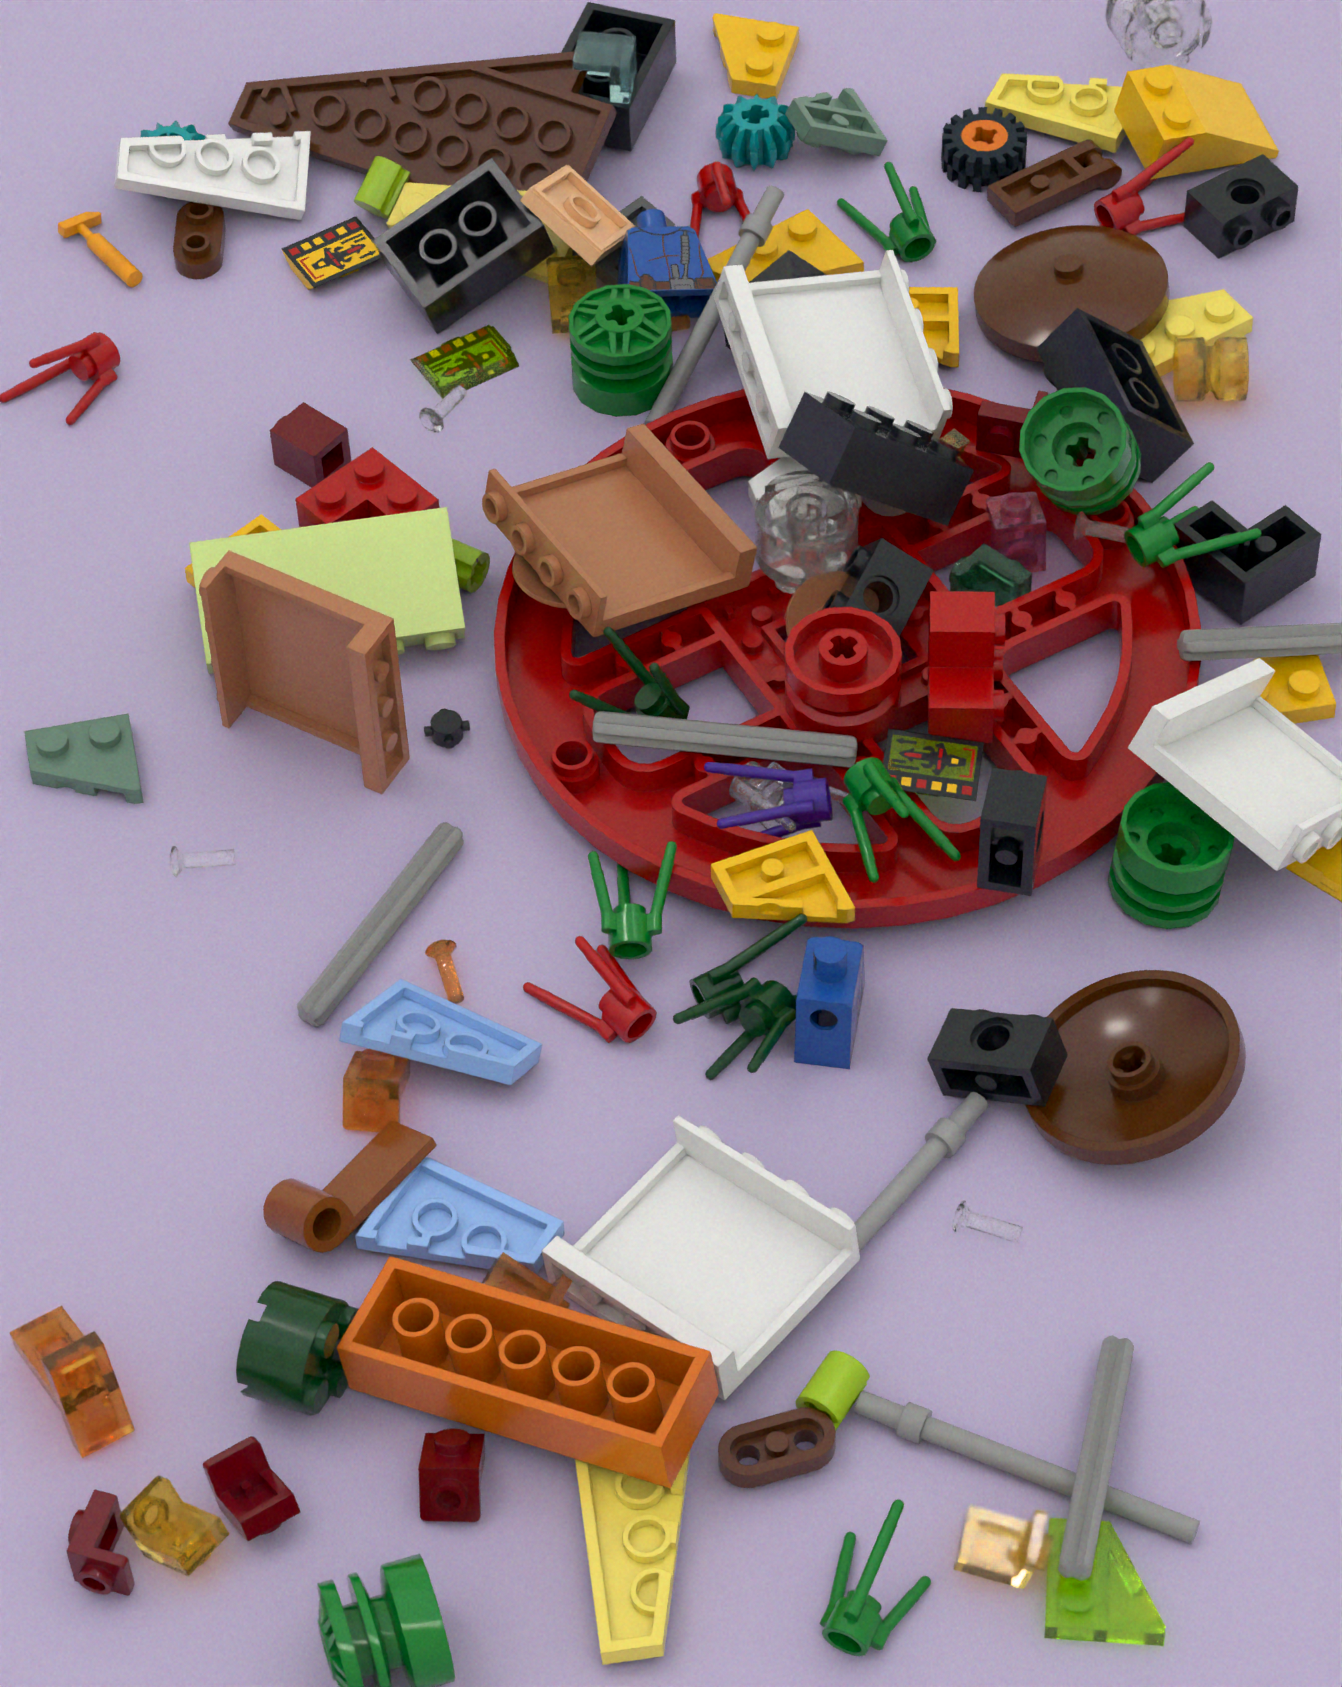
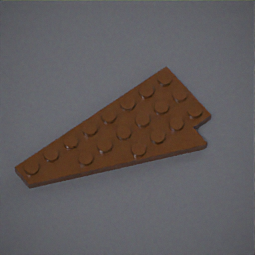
M573 51L246 82L228 124L234 131L248 136H252V133L272 132L273 137H293L294 132L311 131L309 156L363 174H367L375 156H381L401 165L403 169L411 173L408 180L409 183L453 185L492 158L516 190L527 191L565 165H569L583 179L588 181L617 115V111L611 104L578 94L593 60L588 52Z

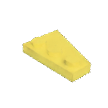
M1002 73L985 101L988 114H993L995 108L1003 110V118L1011 113L1016 116V123L1022 122L1025 128L1078 143L1089 139L1101 149L1116 153L1126 135L1114 112L1122 86H1107V79L1090 78L1089 85L1064 84L1058 76Z
M1224 289L1169 300L1167 310L1160 322L1141 341L1161 377L1252 332L1253 317Z

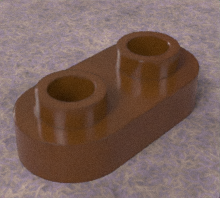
M189 202L178 211L173 254L176 270L182 276L190 279H204L220 270L223 263L226 233L222 207Z
M797 1408L736 1425L726 1431L720 1439L718 1445L719 1469L727 1481L743 1488H754L819 1470L826 1466L834 1456L836 1448L835 1426L825 1413L813 1408ZM801 1442H810L815 1447L802 1450L796 1445ZM747 1457L754 1458L758 1461L756 1464L753 1465H743L739 1463L741 1459Z

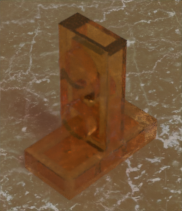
M62 1305L9 1332L16 1351L60 1410L72 1444L82 1458L135 1431L104 1343L95 1331L84 1336Z

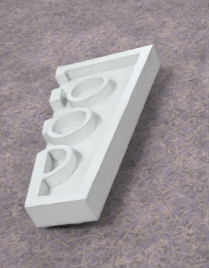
M311 131L294 132L293 137H273L272 132L252 133L251 138L226 139L225 134L206 135L205 140L184 141L182 136L121 138L117 151L114 188L302 220L306 205Z

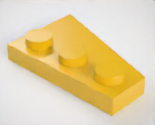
M806 209L773 226L764 246L757 247L745 273L748 282H750L788 250L826 275L863 272L864 261L809 209ZM737 244L707 259L717 282L721 276L723 266L727 265Z

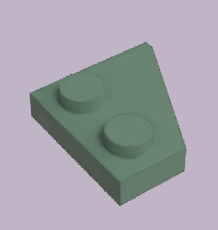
M843 88L836 99H832L828 92L816 94L815 97L804 96L794 98L785 113L796 130L797 137L811 147L819 148L824 145L840 148L852 155H858L861 152L880 156L888 142L852 88Z
M129 713L24 731L33 784L56 789L67 787L73 789L76 793L96 796L98 790L102 789L125 794L127 803H144Z

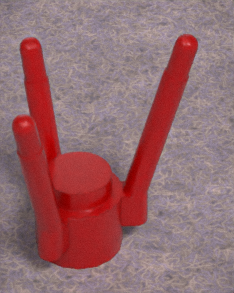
M1186 138L1129 182L1094 203V212L1100 226L1123 230L1137 235L1143 231L1184 222L1185 212L1140 221L1139 217L1144 213V204L1138 193L1156 180L1150 179L1193 146V138Z
M716 161L700 169L697 174L698 191L691 194L692 214L690 227L695 230L698 239L702 211L705 207L713 212H724L733 205L736 207L743 222L746 216L750 214L744 201L743 192L741 189L736 188L734 174L729 166Z
M93 332L80 341L31 359L29 366L37 368L69 357L1 393L0 402L5 403L71 369L75 376L82 381H87L88 379L96 380L66 417V423L72 425L86 411L101 391L117 380V375L113 369L120 364L119 351L107 335Z
M583 936L576 937V946L611 988L603 995L598 1005V1008L602 1011V1019L530 982L523 985L524 992L595 1030L607 1043L612 1042L617 1036L626 1043L636 1041L649 1030L656 1019L657 1012L654 1007L641 996L618 961L609 953L608 948L605 945H599L596 951Z

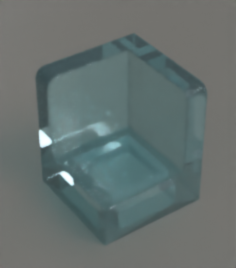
M580 31L573 56V68L575 70L588 71L587 74L610 76V101L629 104L637 73L636 36Z

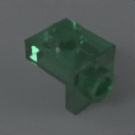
M984 543L969 557H962L955 563L949 575L950 591L995 592V606L998 607L1031 592L1032 573L1026 570L1018 561L1010 560Z

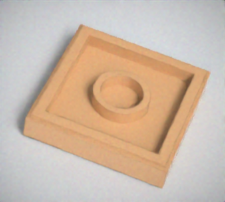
M569 165L563 166L529 188L520 199L529 210L591 266L622 246L626 231L636 227Z

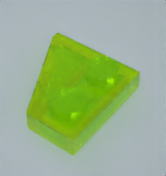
M1049 1518L1044 1638L1164 1646L1165 1624L1111 1522L1101 1521L1091 1575L1087 1579L1080 1581L1075 1577L1065 1578L1058 1570L1067 1519Z

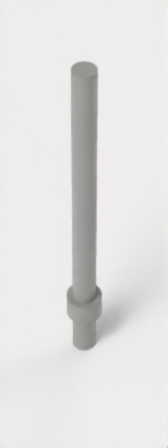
M767 186L754 213L748 214L738 231L740 240L726 266L743 265L744 270H746L757 247L764 246L773 229L771 220L784 197L781 189L775 186ZM718 282L644 422L645 425L673 411L721 318L714 300Z
M971 1092L948 1119L940 1118L925 1135L926 1143L855 1221L859 1252L943 1158H951L966 1141L965 1133L988 1108L987 1101L980 1094Z
M864 1390L858 1397L854 1410L855 1413L897 1429L896 1435L917 1444H920L922 1440L929 1441L1072 1497L1076 1473L933 1418L932 1410L908 1402L906 1406H902ZM1108 1485L1104 1510L1190 1544L1193 1543L1199 1528V1520Z

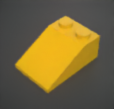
M1170 64L1127 71L1114 112L1144 168L1146 169L1186 138L1191 137L1194 140L1193 146L1150 179L1242 164L1262 154L1268 159L1277 158L1279 150L1241 83Z

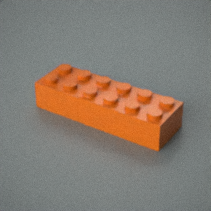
M389 1256L336 1347L349 1389L670 1489L719 1394L711 1351Z

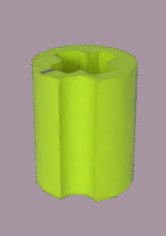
M375 156L355 196L354 202L374 215L389 219L405 182H408L411 173L387 158Z
M452 538L459 588L473 593L480 588L487 576L490 566L489 554Z
M837 1350L830 1351L795 1400L796 1408H813L825 1413L832 1420L836 1431L860 1393L866 1387V1382L870 1375L862 1363L853 1356Z

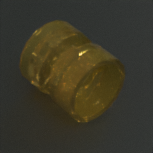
M1245 336L1219 338L1213 346H1209L1204 337L1175 338L1173 350V390L1176 402L1204 401L1209 392H1213L1217 400L1246 401L1249 382V353Z

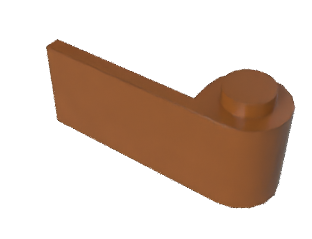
M391 1120L323 1190L292 1178L282 1180L275 1185L267 1195L263 1206L266 1225L273 1232L310 1250L320 1253L332 1251L365 1220L437 1144L432 1137Z

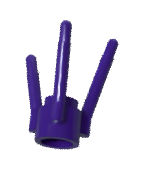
M707 762L704 765V770L709 773L793 783V788H785L783 790V806L720 818L717 821V827L720 829L787 817L789 822L760 832L783 837L803 829L821 827V822L832 821L833 819L827 778L814 779L812 768L791 771Z

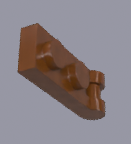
M1088 139L987 186V201L1016 227L1098 187L1105 190L1112 188L1120 180L1122 168L1111 158L1104 159L1102 157V149L1092 140Z

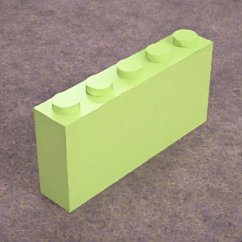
M447 507L189 543L205 659L209 674H214L211 666V654L205 630V618L199 594V585L205 572L209 568L215 567L229 550L393 618L398 655L405 652V646L425 644L426 650H442L455 646V639L465 638V623Z

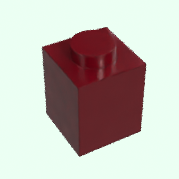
M304 402L287 416L281 417L274 427L270 429L274 465L311 488L351 462L348 428Z

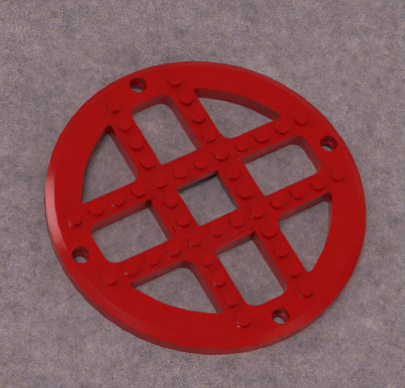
M744 389L702 400L672 411L646 424V427L704 490L736 477H755L780 459H767ZM948 389L952 397L953 411L951 417L945 423L939 440L959 449L960 453L957 459L974 470L969 480L973 483L966 486L948 526L909 512L897 516H882L870 510L863 501H861V507L798 522L815 543L814 545L753 571L748 587L688 606L681 613L622 638V640L649 672L650 664L657 663L668 677L674 689L723 667L759 713V716L739 725L802 731L796 727L786 712L784 639L788 638L786 611L793 593L804 581L822 572H844V567L849 557L859 545L864 547L883 538L934 570L899 636L901 650L909 658V661L902 664V674L900 676L901 705L895 720L879 735L857 742L858 749L855 763L871 757L878 758L883 763L884 752L877 743L887 739L888 728L905 731L928 720L927 661L930 591H949L934 572L1021 532L1031 529H1044L1053 532L1064 542L1084 567L995 608V614H1005V646H995V649H1003V681H994V690H1004V722L993 723L992 743H984L983 746L984 752L999 769L1022 770L1031 774L1047 776L1043 845L1033 889L1077 866L1111 841L1118 834L1124 806L1132 796L1152 784L1163 783L1165 778L1129 750L1128 746L1152 706L1198 686L1201 661L1182 660L1177 649V639H1179L1183 630L1201 629V622L1195 590L1183 559L1176 561L1166 568H1162L1157 561L1145 568L1140 566L1131 555L1125 542L1124 533L1138 524L1137 517L1152 509L1134 488L1117 507L1098 515H1074L1057 508L1037 486L1036 481L1027 471L1023 459L976 450L977 417L982 400L993 401ZM625 436L601 451L588 463L622 453ZM1088 454L1086 459H1094V455ZM1077 459L1076 462L1079 467L1083 466V462L1085 461V459ZM515 551L498 598L494 628L496 681L504 722L518 757L538 790L559 815L595 848L630 872L656 885L666 845L669 841H674L677 844L668 891L708 907L729 912L711 878V864L786 838L744 829L739 826L720 829L717 827L718 819L707 814L778 781L709 773L704 770L705 763H730L791 771L812 768L814 777L827 778L830 792L850 816L842 803V800L850 794L844 784V776L849 770L848 767L679 751L660 761L647 764L629 760L615 744L595 742L592 736V726L597 711L570 699V691L578 690L626 711L635 707L636 694L644 684L618 654L612 644L582 657H574L576 636L580 622L570 615L567 608H559L541 603L530 597L518 586L512 571ZM1116 629L1119 635L1120 666L1116 684L1108 706L1092 734L1079 752H1072L1008 676L1105 630ZM889 760L888 769L897 770L896 767H891L892 762ZM904 791L950 840L953 846L960 852L961 859L953 861L910 815L907 818H901L893 808L879 815H871L868 811H863L879 874L878 881L875 883L869 881L858 844L820 843L855 906V921L849 923L807 921L802 926L849 929L904 926L954 917L996 905L1020 894L977 888L981 816L970 822L949 824L934 816L916 792ZM757 919V920L777 922V923H787V922H788V920H766V919Z

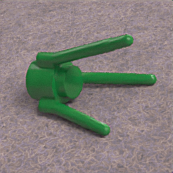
M886 162L884 169L902 210V213L896 215L890 222L889 237L845 199L839 198L837 205L881 244L885 252L886 250H893L895 256L899 254L906 262L919 261L931 253L937 240L930 230L917 187L911 186L909 188L911 206L893 164Z
M1208 462L1153 509L1137 517L1138 524L1126 530L1124 538L1131 555L1140 566L1146 568L1157 561L1162 568H1166L1181 559L1258 539L1262 532L1260 529L1255 528L1177 549L1173 548V546L1179 543V537L1174 524L1199 508L1192 506L1171 519L1163 515L1213 472L1215 466L1213 463Z
M874 757L865 758L849 768L844 776V784L850 794L842 800V803L851 816L863 864L870 882H877L879 874L863 811H868L871 815H879L893 808L901 818H907L910 815L953 861L961 859L960 852L904 792L897 779L890 776L880 759Z
M669 841L666 845L651 910L648 914H646L644 906L631 903L628 870L620 864H617L619 905L612 910L599 855L595 851H591L588 854L591 876L601 913V932L608 934L609 953L612 956L620 959H639L652 952V936L662 933V913L677 849V844L674 841Z
M897 1499L892 1503L856 1589L848 1591L846 1597L844 1595L853 1559L856 1535L853 1532H847L844 1536L829 1604L820 1621V1625L824 1627L822 1632L824 1639L844 1653L853 1656H864L870 1646L877 1650H882L890 1632L931 1585V1579L928 1576H922L883 1620L879 1615L882 1608L881 1604L875 1598L868 1595L903 1511L904 1503L902 1500Z

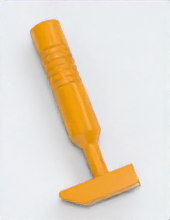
M84 212L58 223V233L61 236L67 238L80 233L87 240V247L129 287H135L141 282L142 273L104 236L89 230V228L102 223L101 212Z

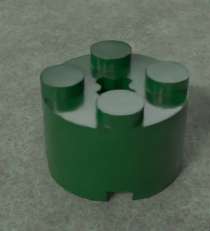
M281 1281L272 1282L265 1288L257 1300V1303L267 1305L260 1321L248 1319L244 1329L237 1357V1383L248 1386L241 1391L244 1396L310 1416L318 1414L330 1396L341 1398L347 1389L348 1382L336 1347L359 1308L349 1306L344 1300Z

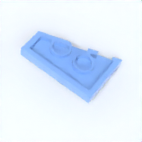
M403 979L398 980L343 1021L339 1038L341 1042L512 1085L539 1063L542 1044Z
M425 1157L374 1209L355 1235L357 1249L536 1276L544 1264L541 1251L556 1236L562 1238L565 1232L564 1221L429 1157Z

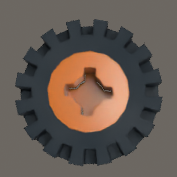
M979 107L978 114H973L971 108L963 110V119L955 114L951 117L950 124L946 123L943 128L941 152L943 173L947 172V179L951 182L958 179V187L966 189L969 184H972L973 192L981 193L982 186H989L1025 169L1027 132H1024L1025 126L1022 122L1016 123V116L1011 113L1003 118V110L997 108L994 109L993 114L987 113V107Z

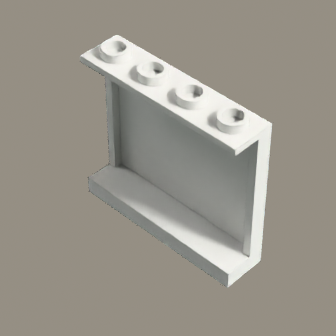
M886 250L879 270L753 283L748 282L743 265L723 266L714 300L767 459L790 457L778 447L804 392L821 398H825L827 391L836 393L856 404L854 409L864 412L867 406H871L894 417V424L904 426L906 420H909L934 432L932 438H940L947 419L952 415V397L947 388L943 389L938 375L936 353L934 349L928 348L923 334L922 314L918 308L914 309L909 295L907 273L904 269L899 268L893 250Z
M1258 658L1152 706L1128 749L1274 870L1278 871L1295 861L1301 864L1306 862L1317 849L1323 846L1326 849H1330L1342 838V762L1260 696L1275 670Z
M678 1115L673 1120L677 1143L573 1246L556 1236L541 1252L549 1285L600 1319L711 1351L719 1389L718 1397L725 1401L860 1260L856 1225L842 1210L835 1207L829 1209L811 1198L806 1190L797 1182L782 1180L766 1170L763 1164L753 1155L746 1152L740 1154L724 1144L708 1127L702 1125L697 1127Z

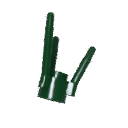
M606 627L603 630L604 636L644 684L636 694L634 701L637 714L687 719L690 706L678 695L657 663L650 664L649 672L611 627ZM571 690L569 693L570 699L597 712L606 711L631 714L578 690Z
M805 914L797 915L726 963L691 979L689 984L696 1003H702L742 987L744 982L738 970L807 922V916ZM740 1001L704 1016L707 1019H711L721 1014L725 1023L730 1024L739 1019Z
M752 977L740 988L689 1007L673 1016L674 1023L682 1024L744 1000L739 1012V1020L745 1031L706 1071L707 1079H714L756 1037L766 1035L747 1065V1070L750 1073L757 1072L784 1030L796 1020V1001L787 987L774 980L761 984L757 978Z

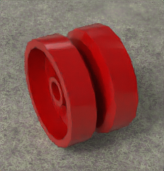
M850 606L832 607L807 615L791 629L784 645L786 673L785 702L786 712L797 728L802 731L851 735L857 738V742H861L879 735L894 722L901 705L900 676L902 674V650L900 637L889 622L871 611Z

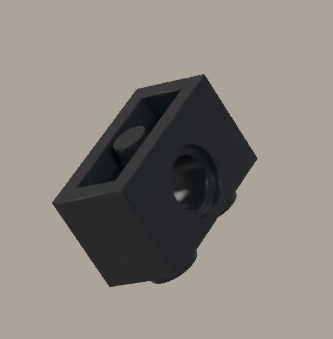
M1262 154L1187 190L1184 227L1219 259L1233 251L1247 247L1250 243L1274 231L1282 230L1288 224L1294 222L1298 185Z
M883 538L864 547L859 545L853 551L844 567V572L849 576L841 591L835 590L827 599L822 610L825 608L850 606L871 611L866 606L863 598L865 588H870L879 599L877 612H871L889 622L897 635L900 636L934 570Z
M992 767L980 818L977 888L1026 896L1032 895L1043 845L1047 776L1031 774L1022 770L1012 771Z
M951 1008L927 1060L943 1096L966 1098L971 1092H976L989 1101L1045 1107L1068 1054L1053 1018L1035 1014L1018 1015L991 1012L984 1009L967 1010Z

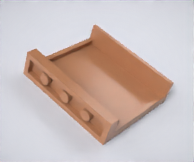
M644 423L626 429L622 453L513 487L509 485L496 469L489 470L486 491L482 498V510L486 518L499 528L511 542L516 553L526 559L539 574L543 584L552 589L565 604L570 615L578 620L593 638L603 635V630L606 627H611L615 631L749 586L757 546Z
M229 550L215 567H211L205 572L199 585L222 725L230 728L245 708L249 707L360 755L364 787L383 794L410 759L394 619Z

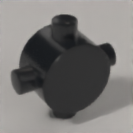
M441 709L432 716L431 726L424 727L425 737L432 736L433 741L438 746L451 749L461 742L463 731H469L470 724L468 720L462 721L461 716L457 712Z

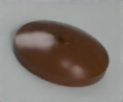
M1074 225L1047 229L1011 243L986 263L978 275L974 287L976 317L985 336L993 344L1012 355L1038 362H1043L1037 347L1077 308L1141 340L1157 326L1164 316L1170 296L1168 271L1164 260L1156 249L1131 233L1110 227Z
M1165 970L1131 971L1104 978L1077 991L1047 1016L1054 1019L1068 1056L1046 1106H1025L1037 1130L1046 1141L1056 1149L1076 1159L1104 1165H1122L1158 1158L1185 1146L1199 1137L1222 1116L1231 1104L1239 1089L1245 1070L1246 1049L1243 1034L1227 1001L1215 989L1197 978Z

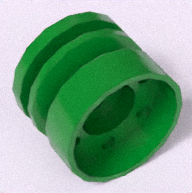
M630 284L606 285L588 292L575 302L568 316L573 391L582 404L601 414L614 417L636 416L651 410L673 368L672 324L669 307L662 297L647 288Z
M1086 387L1060 389L1044 396L1028 412L1020 430L1019 451L1025 467L1036 481L1042 493L1057 508L1074 515H1098L1117 507L1133 491L1141 472V451L1121 411L1104 394ZM1088 452L1093 453L1094 459H1086ZM1077 459H1085V461L1083 462V466H1078L1076 462Z
M1169 782L1152 784L1136 792L1124 806L1110 865L1108 884L1113 899L1126 914L1145 925L1164 929L1189 927L1207 918L1218 904L1235 836Z
M420 1554L380 1565L381 1594L374 1597L369 1596L357 1572L348 1574L347 1581L352 1603L343 1606L333 1579L317 1583L319 1594L318 1628L334 1681L336 1680L339 1687H364L362 1679L371 1676L376 1687H392L390 1671L401 1667L411 1687H437L455 1681L454 1666L442 1616L428 1571Z

